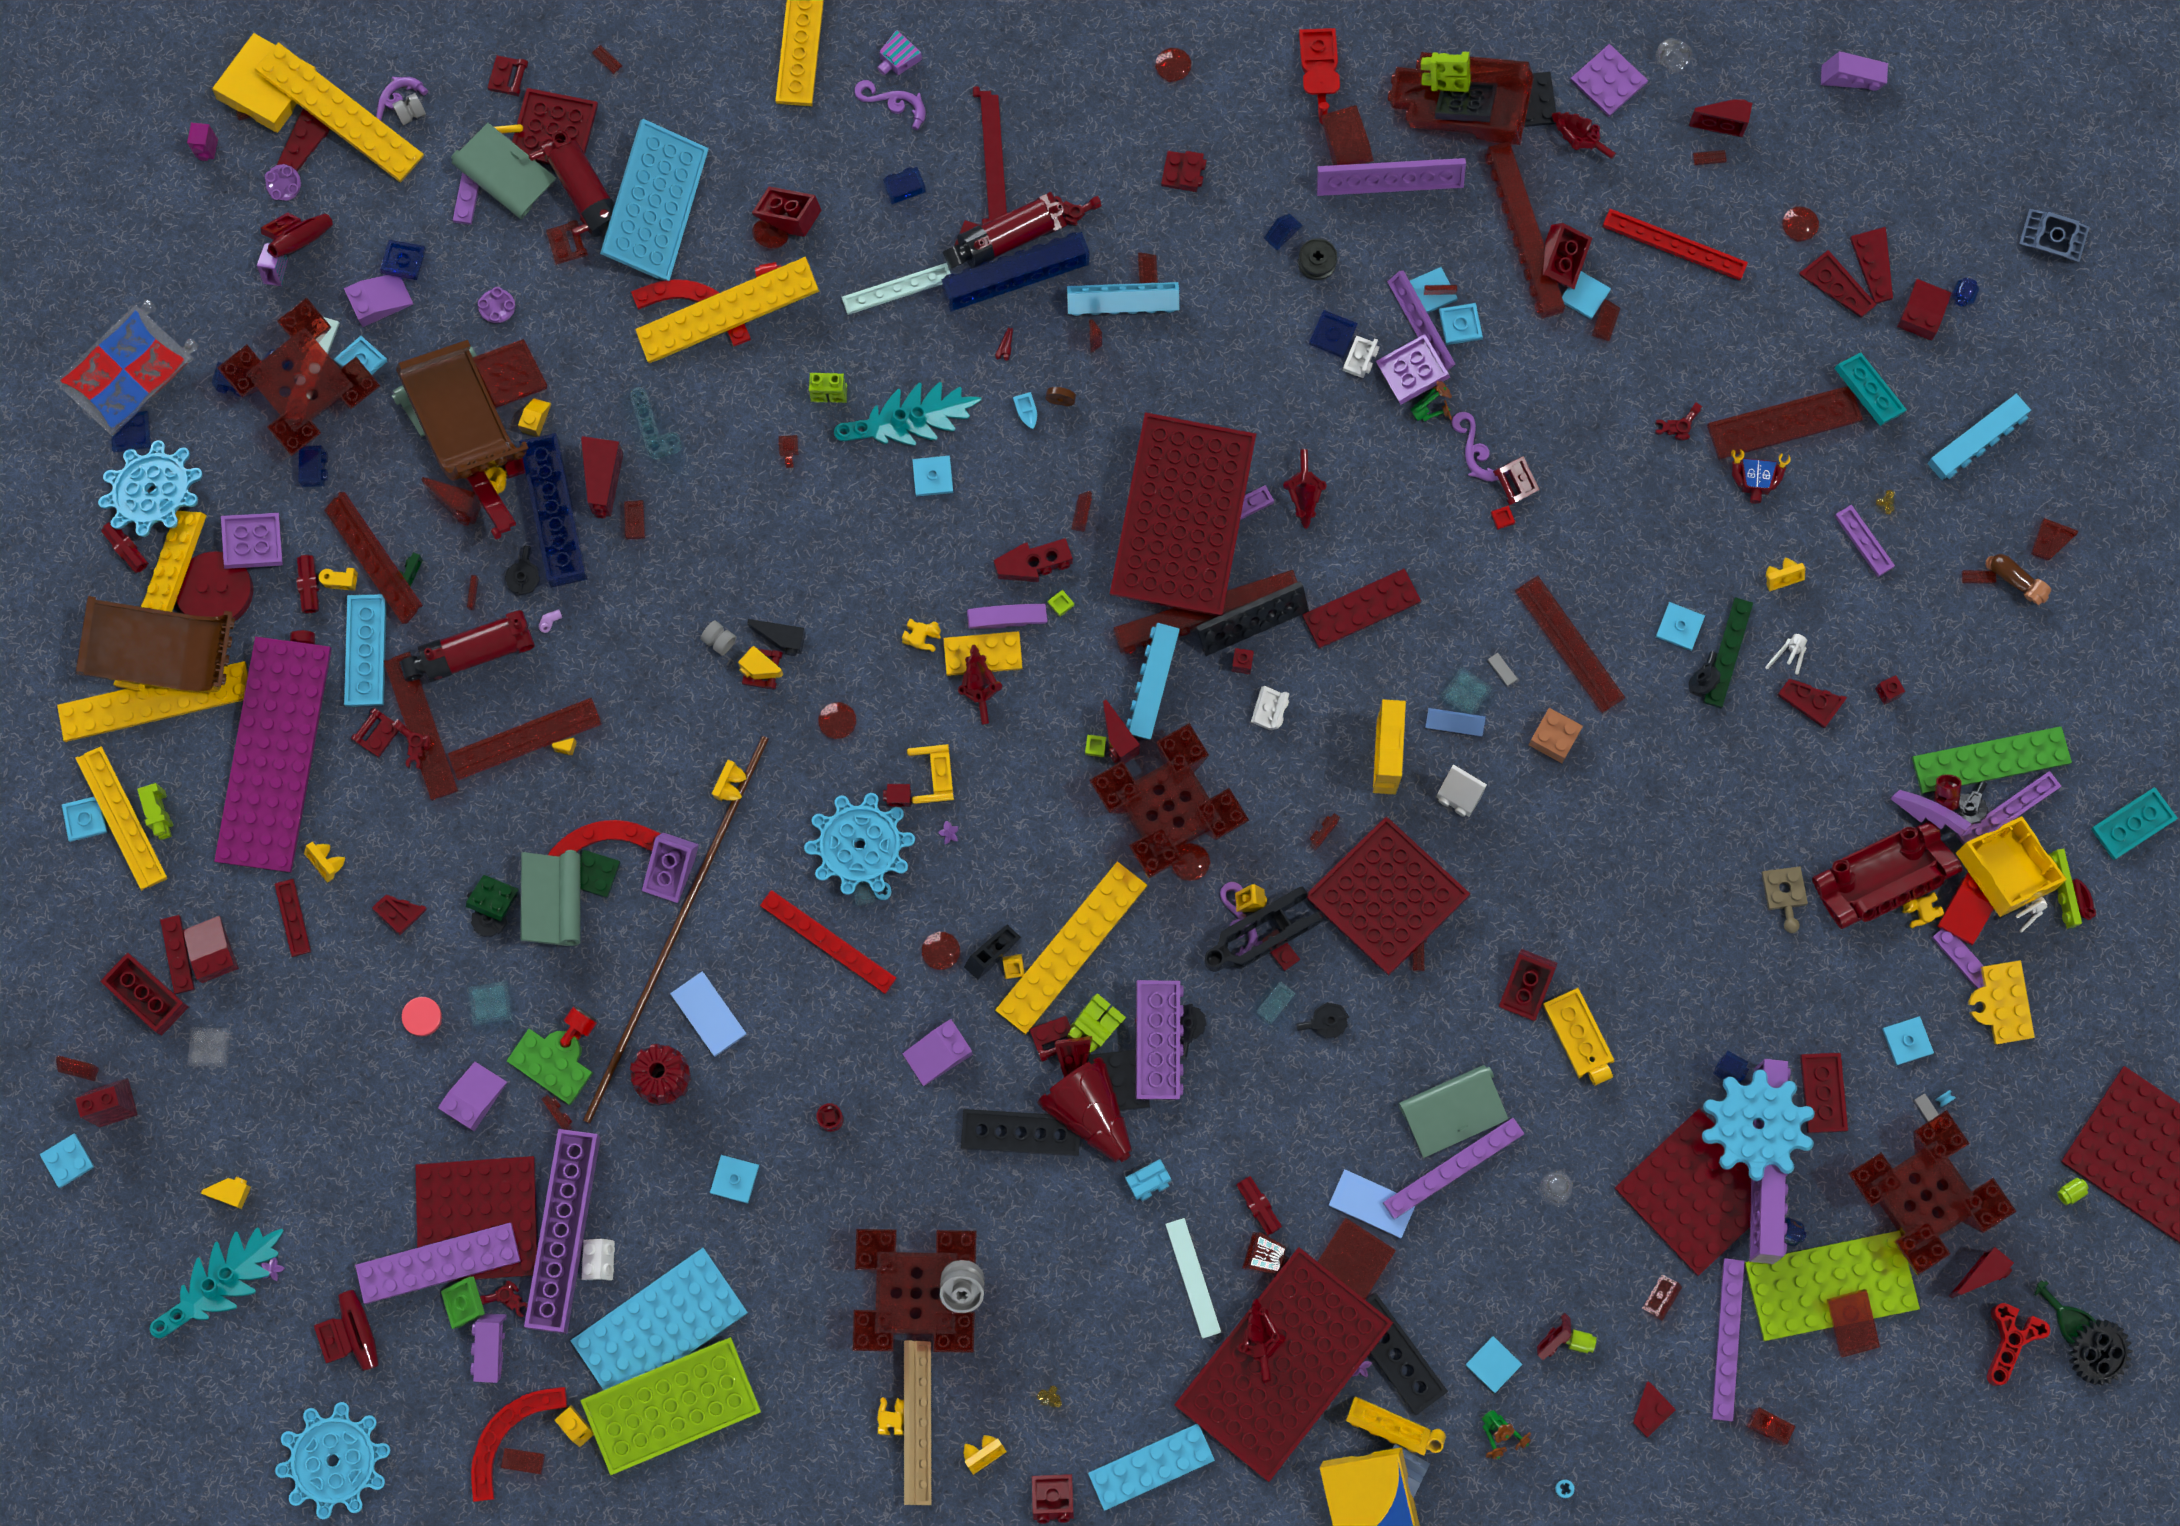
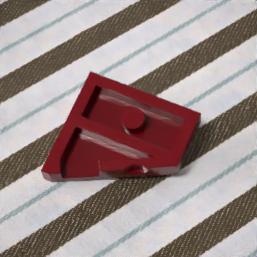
M385 895L372 907V910L400 936L427 908L423 905L418 906L411 904L410 901L398 900L393 896Z
M1566 1313L1560 1317L1562 1324L1557 1329L1552 1327L1547 1336L1537 1346V1355L1542 1360L1548 1356L1551 1357L1561 1343L1565 1344L1571 1338V1319Z

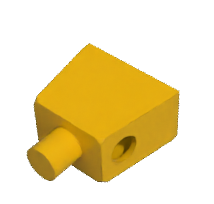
M572 1405L555 1419V1422L570 1440L579 1447L594 1435L590 1426Z

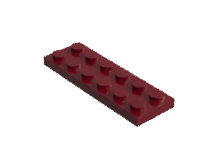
M1404 568L1303 614L1302 617L1318 649L1415 606L1421 603V599Z

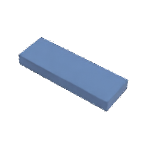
M1428 708L1425 728L1482 736L1485 716Z

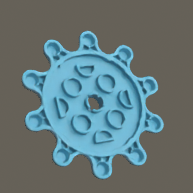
M158 440L152 443L149 453L143 456L138 455L134 449H128L123 454L126 462L125 467L119 471L108 470L104 473L103 479L105 482L112 484L113 489L109 494L102 496L98 504L104 509L116 508L117 513L111 520L113 528L122 529L128 523L135 522L137 535L146 537L149 535L151 527L157 522H163L168 528H175L178 525L177 510L184 506L195 507L197 505L198 497L190 493L188 489L193 483L202 479V471L199 468H184L186 461L190 457L187 448H180L174 454L167 455L164 453L165 444ZM151 486H155L156 488L149 494L147 490Z
M874 793L867 794L863 803L859 806L851 805L846 796H838L835 799L837 811L833 816L826 817L823 814H816L812 817V824L820 830L821 835L817 840L808 841L804 845V850L807 854L819 855L823 859L822 865L815 872L816 878L823 881L831 876H839L842 880L841 891L845 895L852 894L855 891L856 885L860 882H867L874 892H881L885 888L883 880L885 872L895 871L896 873L903 874L908 869L907 862L899 857V851L901 848L912 846L915 842V837L912 833L898 831L896 827L897 823L903 818L904 812L900 807H894L888 812L880 811L878 809L879 799ZM857 841L865 842L864 848H855L854 846Z
M1761 1069L1753 1073V1080L1747 1086L1740 1085L1734 1077H1726L1723 1081V1087L1727 1092V1097L1723 1101L1709 1099L1705 1101L1703 1106L1706 1113L1715 1117L1716 1125L1711 1129L1705 1130L1702 1134V1139L1707 1144L1719 1143L1724 1147V1154L1719 1161L1720 1166L1728 1170L1736 1163L1743 1162L1748 1166L1749 1177L1754 1181H1760L1764 1177V1169L1768 1165H1776L1784 1174L1793 1172L1794 1163L1790 1158V1153L1794 1149L1809 1151L1814 1145L1812 1138L1802 1133L1801 1125L1806 1121L1812 1120L1815 1112L1809 1106L1797 1107L1793 1104L1792 1097L1797 1091V1085L1793 1081H1786L1779 1088H1773L1768 1084L1767 1073ZM1760 1119L1763 1121L1764 1127L1756 1129L1753 1126V1122Z
M344 1402L337 1403L332 1416L327 1419L321 1418L316 1409L309 1408L303 1414L306 1428L302 1433L295 1434L286 1431L282 1434L281 1442L291 1450V1457L288 1461L278 1464L275 1468V1473L280 1478L291 1477L295 1481V1489L289 1495L290 1504L298 1506L306 1499H313L317 1504L316 1514L320 1519L329 1518L333 1506L337 1503H344L351 1513H358L363 1506L360 1499L362 1489L370 1487L380 1490L385 1485L384 1477L376 1473L374 1465L377 1460L386 1458L390 1454V1447L386 1443L375 1444L371 1441L370 1433L377 1424L375 1417L368 1415L359 1422H352L349 1419V1406ZM332 1455H336L339 1458L338 1464L334 1467L328 1463V1459Z

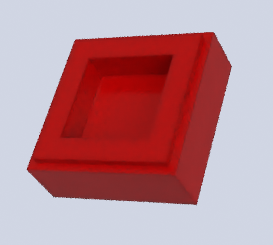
M1509 505L1491 511L1497 530L1515 524Z

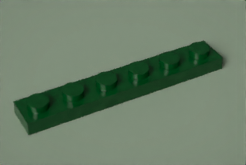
M1737 597L1734 598L1714 665L1721 673L1720 682L1716 685L1715 689L1705 695L1703 701L1705 704L1721 709L1723 707L1753 602Z

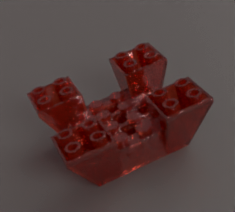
M307 297L277 320L289 340L261 361L246 344L217 367L241 397L259 391L280 415L267 428L291 456L321 434L312 421L338 400L352 409L380 387V384L357 357L340 369L320 346L319 342L331 329V326ZM291 362L293 368L286 371L283 369V364ZM318 365L320 371L313 374L310 372V367ZM301 376L306 381L303 385H297L295 379ZM283 388L290 389L291 394L288 397L280 395V391ZM310 391L317 392L318 397L315 400L308 399L307 394Z
M1190 723L1156 742L1164 765L1135 781L1122 761L1089 780L1107 811L1116 814L1126 813L1141 839L1130 844L1129 847L1148 878L1181 861L1182 857L1177 849L1205 833L1217 840L1249 821L1230 788L1209 799L1194 773L1209 757V754ZM1162 789L1164 793L1162 795H1156L1154 793V790ZM1186 795L1190 797V800L1183 802L1180 797ZM1171 805L1174 809L1172 811H1166L1164 810V806ZM1154 814L1157 816V819L1150 821L1147 819V816ZM1181 821L1184 825L1177 828L1173 823Z
M1947 1110L1913 1131L1915 1154L1904 1162L1892 1168L1883 1153L1880 1152L1848 1173L1869 1206L1872 1207L1879 1203L1897 1231H1900L1901 1236L1894 1242L1917 1276L1951 1254L1939 1236L1952 1227L1963 1222L1984 1233L2017 1212L1994 1178L1973 1190H1970L1948 1157L1970 1143ZM1910 1175L1916 1178V1184H1912L1909 1181ZM1937 1182H1941L1944 1185L1943 1191L1938 1189ZM1921 1192L1927 1194V1201L1922 1200ZM1905 1202L1911 1205V1212H1908L1905 1209ZM1933 1209L1939 1212V1218L1933 1216Z
M856 1229L855 1270L877 1274L876 1310H854L852 1351L893 1352L896 1335H934L933 1352L974 1353L975 1312H953L944 1306L941 1298L933 1299L931 1293L935 1289L940 1290L941 1273L950 1263L965 1260L976 1264L977 1231L936 1230V1253L898 1252L897 1230ZM915 1269L923 1271L919 1279L912 1277V1272ZM894 1289L902 1290L900 1298L895 1299L891 1296ZM920 1289L922 1296L919 1299L912 1298L911 1293L913 1290ZM914 1309H919L922 1314L920 1318L913 1319L911 1318V1312Z

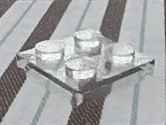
M191 1027L187 1066L228 1068L231 1029Z

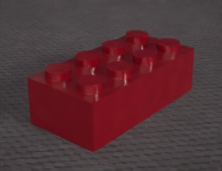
M128 952L100 981L161 1036L189 1008L187 1004Z

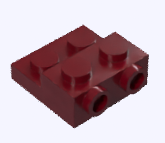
M1168 151L1161 186L1197 192L1198 187H1202L1204 176H1200L1201 170L1206 168L1207 159H1204V154L1186 151L1185 153Z
M1072 1474L1032 1476L1033 1520H1037L1040 1524H1046L1049 1520L1058 1519L1060 1523H1067L1070 1519H1074Z

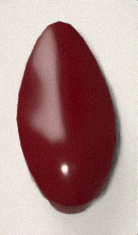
M2074 879L2072 883L2080 915L2084 919L2091 920L2096 916L2091 893L2082 881Z

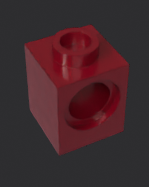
M1235 648L1232 672L1251 674L1254 651Z
M1896 675L1879 683L1875 688L1884 705L1900 698L1905 693Z
M887 784V790H883V801H887L888 807H911L910 784Z

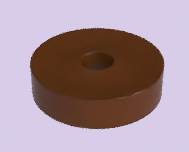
M1051 387L1047 389L1045 398L1052 404L1068 407L1075 404L1076 394L1066 388Z

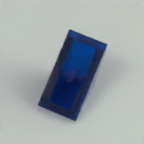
M1289 213L1277 218L1264 239L1278 250L1303 225Z

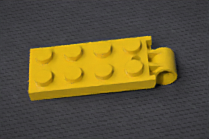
M1579 988L1543 1003V1007L1578 1078L1588 1073L1594 1086L1613 1078L1611 1069L1607 1064L1614 1063V1058ZM1589 1058H1594V1062H1591Z
M1356 1396L1353 1399L1346 1419L1354 1427L1363 1428L1372 1435L1381 1436L1392 1444H1399L1410 1452H1417L1423 1456L1426 1453V1449L1434 1453L1442 1451L1446 1439L1444 1431L1440 1429H1434L1431 1432L1426 1427Z

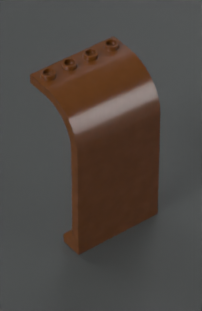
M468 340L399 362L396 367L398 376L434 456L444 474L452 481L470 477L477 472L487 471L494 466H502L511 460H519L525 456L528 450L526 442H522L520 447L516 448L508 437L469 351L471 346Z
M88 596L75 674L187 692H217L220 690L221 685H225L227 674H223L224 666L228 667L229 655H226L227 648H231L232 637L229 636V631L234 628L235 618H232V612L224 611L223 615L216 617L194 616L96 600V597Z

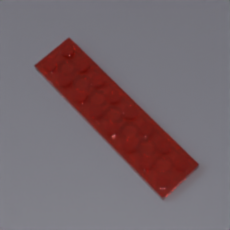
M1849 386L1714 421L1708 423L1707 427L1716 454L1720 460L1731 457L1732 450H1735V455L1740 454V449L1744 453L1858 423L1862 421V416L1854 393Z

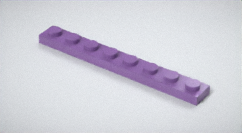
M1514 1118L1508 1120L1384 1201V1206L1395 1220L1523 1136L1524 1132Z
M1723 1259L1712 1419L1733 1421L1744 1273L1743 1260Z

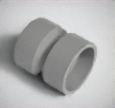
M416 93L407 96L405 101L399 100L392 104L402 125L412 122L413 117L418 119L426 115Z
M716 620L712 621L705 628L700 637V640L708 646L713 645V650L721 656L729 651L737 639V636L729 630L724 631L723 626Z

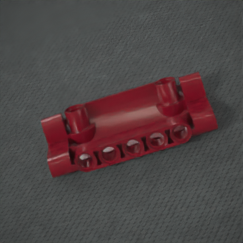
M1927 821L1916 828L1905 827L1880 841L1835 861L1830 870L1813 876L1812 881L1830 916L1840 929H1844L1861 920L1863 922L1871 921L1939 888L1945 879L1962 872V866L1958 858L1941 840L1939 828L1931 821Z

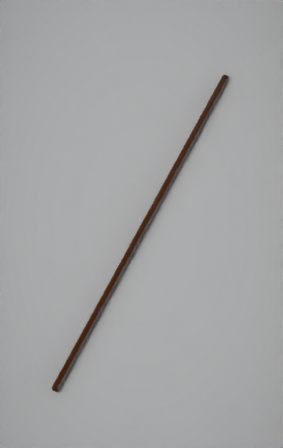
M765 736L761 737L745 771L746 780L740 782L737 788L741 796H743L769 740ZM741 798L732 800L588 1108L583 1119L584 1122L590 1124Z

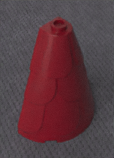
M1101 1057L1093 1060V1064L1087 1062L1050 1088V1094H1043L1037 1103L1043 1111L1064 1124L1067 1129L1086 1140L1088 1145L1115 1163L1119 1160L1122 1163L1131 1156L1132 1148L1124 1117H1121L1116 1093L1113 1091L1107 1065Z

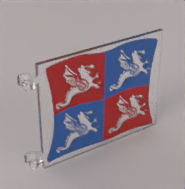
M149 299L144 301L140 309L136 305L133 306L55 381L67 395L112 437L194 359L190 353L196 351L199 347L193 339H188L182 348L151 320L147 314L152 313L156 306Z

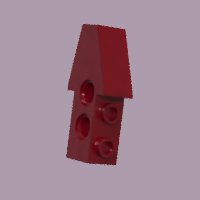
M1066 538L1029 549L1026 542L994 560L998 579L1039 582L1038 574L1042 576L1048 575L1054 569L1064 570L1069 568L1070 564H1073V558ZM1054 555L1057 559L1055 561H1048L1047 557ZM1031 561H1037L1039 565L1036 567H1031L1029 563Z

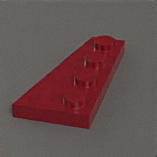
M303 108L277 165L285 164L298 171L309 155L318 147L317 145L327 136L330 128Z
M1886 227L1851 236L1850 240L1872 300L1876 304L1892 300L1893 292Z
M1829 250L1799 273L1804 279L1861 318L1877 305Z

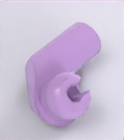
M558 609L542 616L539 623V630L541 632H549L553 622L562 618L560 610Z

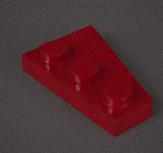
M1788 679L1777 694V696L1823 728L1827 726L1847 699L1845 696H1838L1827 690L1816 689L1811 685Z

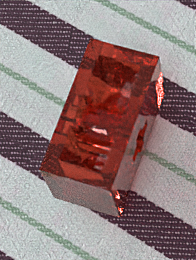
M1758 1407L1754 1409L1746 1427L1783 1446L1788 1444L1796 1426Z

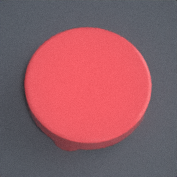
M427 997L412 999L405 1005L402 1012L404 1027L415 1036H428L434 1033L442 1022L440 1007L435 1001Z

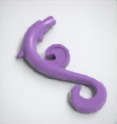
M392 77L394 81L385 87L379 98L376 118L381 121L385 106L395 110L392 104L403 100L399 93H393L398 88L407 87L406 90L414 89L423 96L426 95L428 90L423 86V83L413 77ZM391 94L394 97L392 100L389 99Z
M863 80L855 86L854 93L858 100L862 102H875L888 99V108L895 114H900L904 111L905 103L903 100L910 102L915 110H912L915 115L912 128L919 130L921 123H924L926 110L920 93L915 96L905 91H891L866 97L862 95V91L868 88L872 91V95L876 93L874 84L869 80Z
M1467 412L1455 414L1451 422L1455 431L1466 433L1467 428H1462L1460 422L1467 420L1470 423V431L1465 447L1466 463L1471 471L1468 475L1484 481H1498V477L1493 473L1494 470L1490 468L1484 470L1474 460V454L1479 453L1476 460L1480 462L1486 461L1489 457V449L1484 444L1473 445L1476 430L1473 416ZM1508 471L1504 472L1505 476L1509 475Z
M1236 882L1224 884L1220 891L1222 902L1238 918L1230 926L1247 917L1242 912H1236V907L1226 897L1229 891L1236 893L1243 889ZM1256 929L1248 932L1247 946L1245 949L1241 947L1240 951L1235 953V956H1241L1251 950V947L1254 945L1258 946L1263 943L1258 941Z

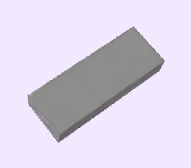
M1496 653L1487 660L1507 687L1517 680V677L1499 653Z
M1926 1094L1913 1100L1932 1130L1944 1123Z

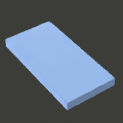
M703 971L670 993L714 1057L747 1035Z
M1345 1169L1328 1205L1400 1239L1415 1208L1414 1206L1394 1220L1383 1202L1395 1195L1396 1192Z

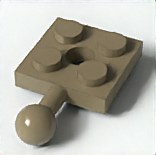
M1801 866L1762 871L1768 910L1784 908L1787 919L1784 922V929L1789 933L1797 932L1800 924L1794 918L1792 907L1806 906L1808 904ZM1787 884L1790 891L1783 893L1779 889V885Z

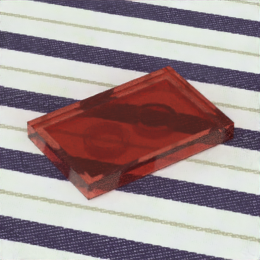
M1866 1289L1827 1299L1839 1353L1842 1358L1880 1347Z

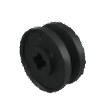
M1320 238L1311 239L1300 248L1298 266L1301 273L1308 279L1324 280L1335 271L1338 258L1337 250L1327 240Z

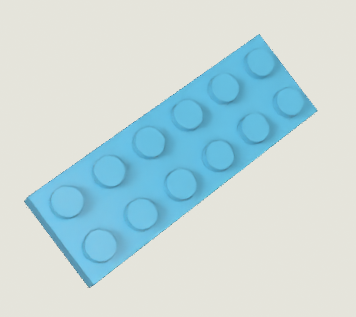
M385 594L347 595L344 705L346 707L384 706L387 596Z
M1195 1424L1093 1470L1088 1474L1105 1511L1215 1460L1200 1426Z

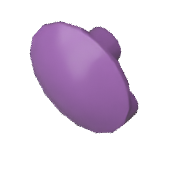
M285 164L276 165L265 174L266 189L273 199L289 201L299 193L301 180L298 172L293 167Z
M495 287L484 293L478 300L479 312L488 322L501 323L508 320L514 314L515 300L507 291L502 290L500 287Z

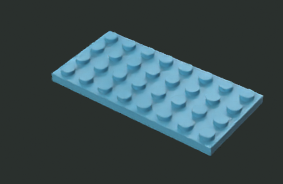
M645 119L640 120L600 254L662 281H670L709 148Z
M701 1248L570 1341L602 1389L605 1390L691 1354L748 1312L705 1249Z

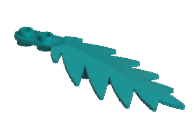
M939 382L931 389L921 404L922 384L918 383L907 396L901 408V390L897 389L884 405L880 415L878 414V406H875L868 420L838 424L834 429V436L840 441L874 437V439L883 444L888 443L886 438L888 437L894 441L915 446L916 442L908 433L910 432L936 441L938 437L929 426L946 431H955V427L947 417L968 419L970 415L965 409L980 402L981 398L961 397L962 388L958 387L941 401L942 383Z
M257 1227L252 1233L245 1251L238 1232H235L228 1248L226 1263L219 1243L215 1242L209 1260L208 1277L205 1274L201 1259L198 1257L193 1267L189 1293L185 1285H182L180 1290L181 1302L151 1323V1335L155 1338H164L192 1318L208 1320L209 1316L204 1312H222L237 1308L236 1304L223 1296L237 1297L255 1294V1289L240 1280H255L270 1275L267 1270L257 1264L271 1260L279 1255L272 1247L281 1237L283 1229L273 1231L262 1237L261 1231ZM175 1315H181L180 1319H174ZM158 1327H164L162 1331H157Z

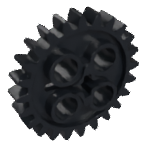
M2097 1319L2096 1323L2089 1321V1327L2083 1324V1331L2076 1330L2079 1336L2071 1337L2075 1343L2069 1344L2073 1348V1351L2068 1352L2069 1355L2073 1356L2069 1360V1363L2074 1364L2072 1370L2077 1372L2078 1377L2091 1384L2096 1385L2098 1383L2102 1386L2104 1382L2111 1384V1378L2118 1380V1373L2124 1375L2122 1368H2129L2126 1361L2132 1360L2127 1356L2128 1353L2133 1352V1350L2127 1348L2132 1344L2126 1340L2129 1335L2123 1333L2124 1329L2118 1327V1324L2111 1323L2108 1320L2102 1321Z

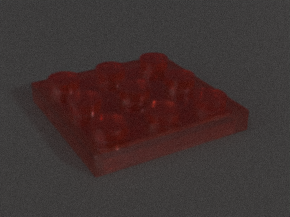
M524 339L473 357L495 408L547 389L548 385Z
M1345 1218L1321 1255L1318 1263L1363 1299H1366L1396 1250Z

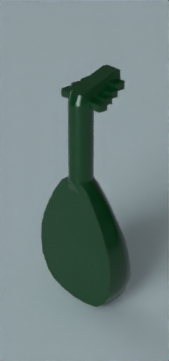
M2041 1280L2037 1284L2034 1295L2036 1296L2040 1293L2057 1311V1322L2063 1338L2067 1343L2074 1344L2075 1341L2071 1337L2079 1336L2076 1330L2083 1331V1324L2089 1327V1321L2096 1323V1320L2085 1311L2070 1306H2062L2046 1289L2049 1283Z

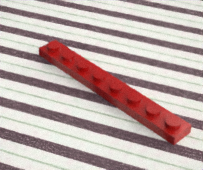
M1609 209L1602 226L1741 281L1748 264L1744 260L1613 209Z
M771 890L760 904V907L884 994L887 993L897 978L774 891Z

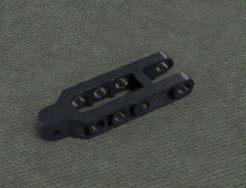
M1301 886L1221 931L1218 945L1206 952L1204 964L1212 972H1217L1226 966L1242 969L1319 925L1324 918L1318 910L1317 913L1307 918L1303 917L1293 924L1290 923L1284 911L1308 897L1307 891ZM1272 918L1275 919L1282 930L1276 936L1268 937V940L1262 944L1254 945L1251 947V950L1241 956L1232 955L1228 949L1230 942Z

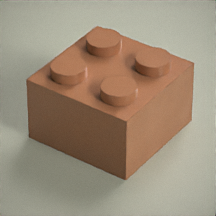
M1549 708L1534 733L1529 746L1563 763L1583 726Z

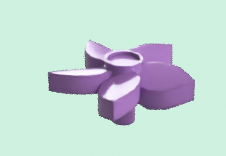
M945 821L944 829L938 832L941 836H945V844H948L950 840L958 841L955 835L958 831V826H952L951 823Z
M276 1257L271 1259L269 1264L261 1263L262 1268L267 1270L275 1281L278 1280L277 1272H282L285 1269L283 1266L277 1265Z
M1362 1362L1352 1377L1357 1376L1359 1373L1367 1377L1368 1372L1365 1368L1370 1367L1372 1362Z

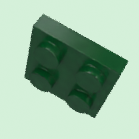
M583 850L580 858V890L608 898L621 862Z
M483 875L466 901V907L502 921L517 897L519 889Z

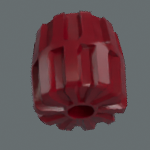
M651 1044L650 1048L646 1050L641 1049L636 1053L637 1058L630 1066L631 1083L642 1099L660 1106V1104H674L681 1095L685 1096L688 1091L689 1081L691 1080V1073L687 1060L678 1050L669 1045Z

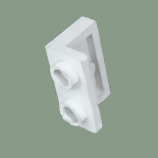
M1356 336L1343 371L1364 378L1365 373L1369 374L1373 365L1370 362L1372 356L1376 357L1379 351V346H1377L1378 340L1374 339L1372 342Z
M1266 686L1261 687L1251 723L1268 730L1278 729L1283 723V713L1289 703V693H1280Z
M583 1240L581 1280H613L615 1252L613 1240Z

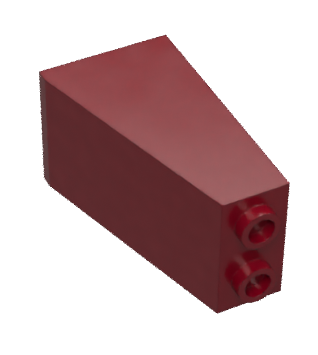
M582 436L581 443L588 505L592 514H595V517H611L624 453L619 441Z
M128 1078L89 1090L75 1098L80 1118L98 1127L138 1115Z

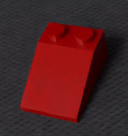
M1969 872L1961 879L1938 927L1973 945L1994 908Z

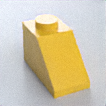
M533 398L523 410L518 424L520 431L539 438L551 403Z
M752 646L738 662L740 666L739 671L747 678L751 676L753 679H766L783 676L782 669L755 646Z
M1251 884L1235 893L1236 912H1256L1267 904L1264 889L1255 884Z
M236 1177L235 1180L227 1178L203 1189L201 1194L242 1209L251 1187L246 1185V1180Z

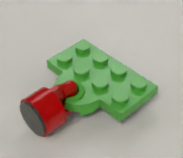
M573 1006L564 1019V1022L570 1025L567 1031L553 1032L544 1039L532 1029H528L507 1059V1062L571 1105L593 1074L592 1071L578 1062L582 1052L579 1039L582 1035L589 1036L597 1024V1019L578 1006Z

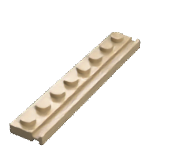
M904 1341V1505H931V1342Z

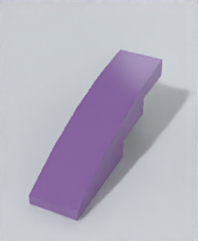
M1045 604L1002 605L967 610L968 627L971 629H1001L1007 626L1047 623Z
M1899 790L1891 797L1892 801L1921 823L1927 818L1938 828L1942 829L1947 825L1960 836L1972 825L1952 810L1922 796Z

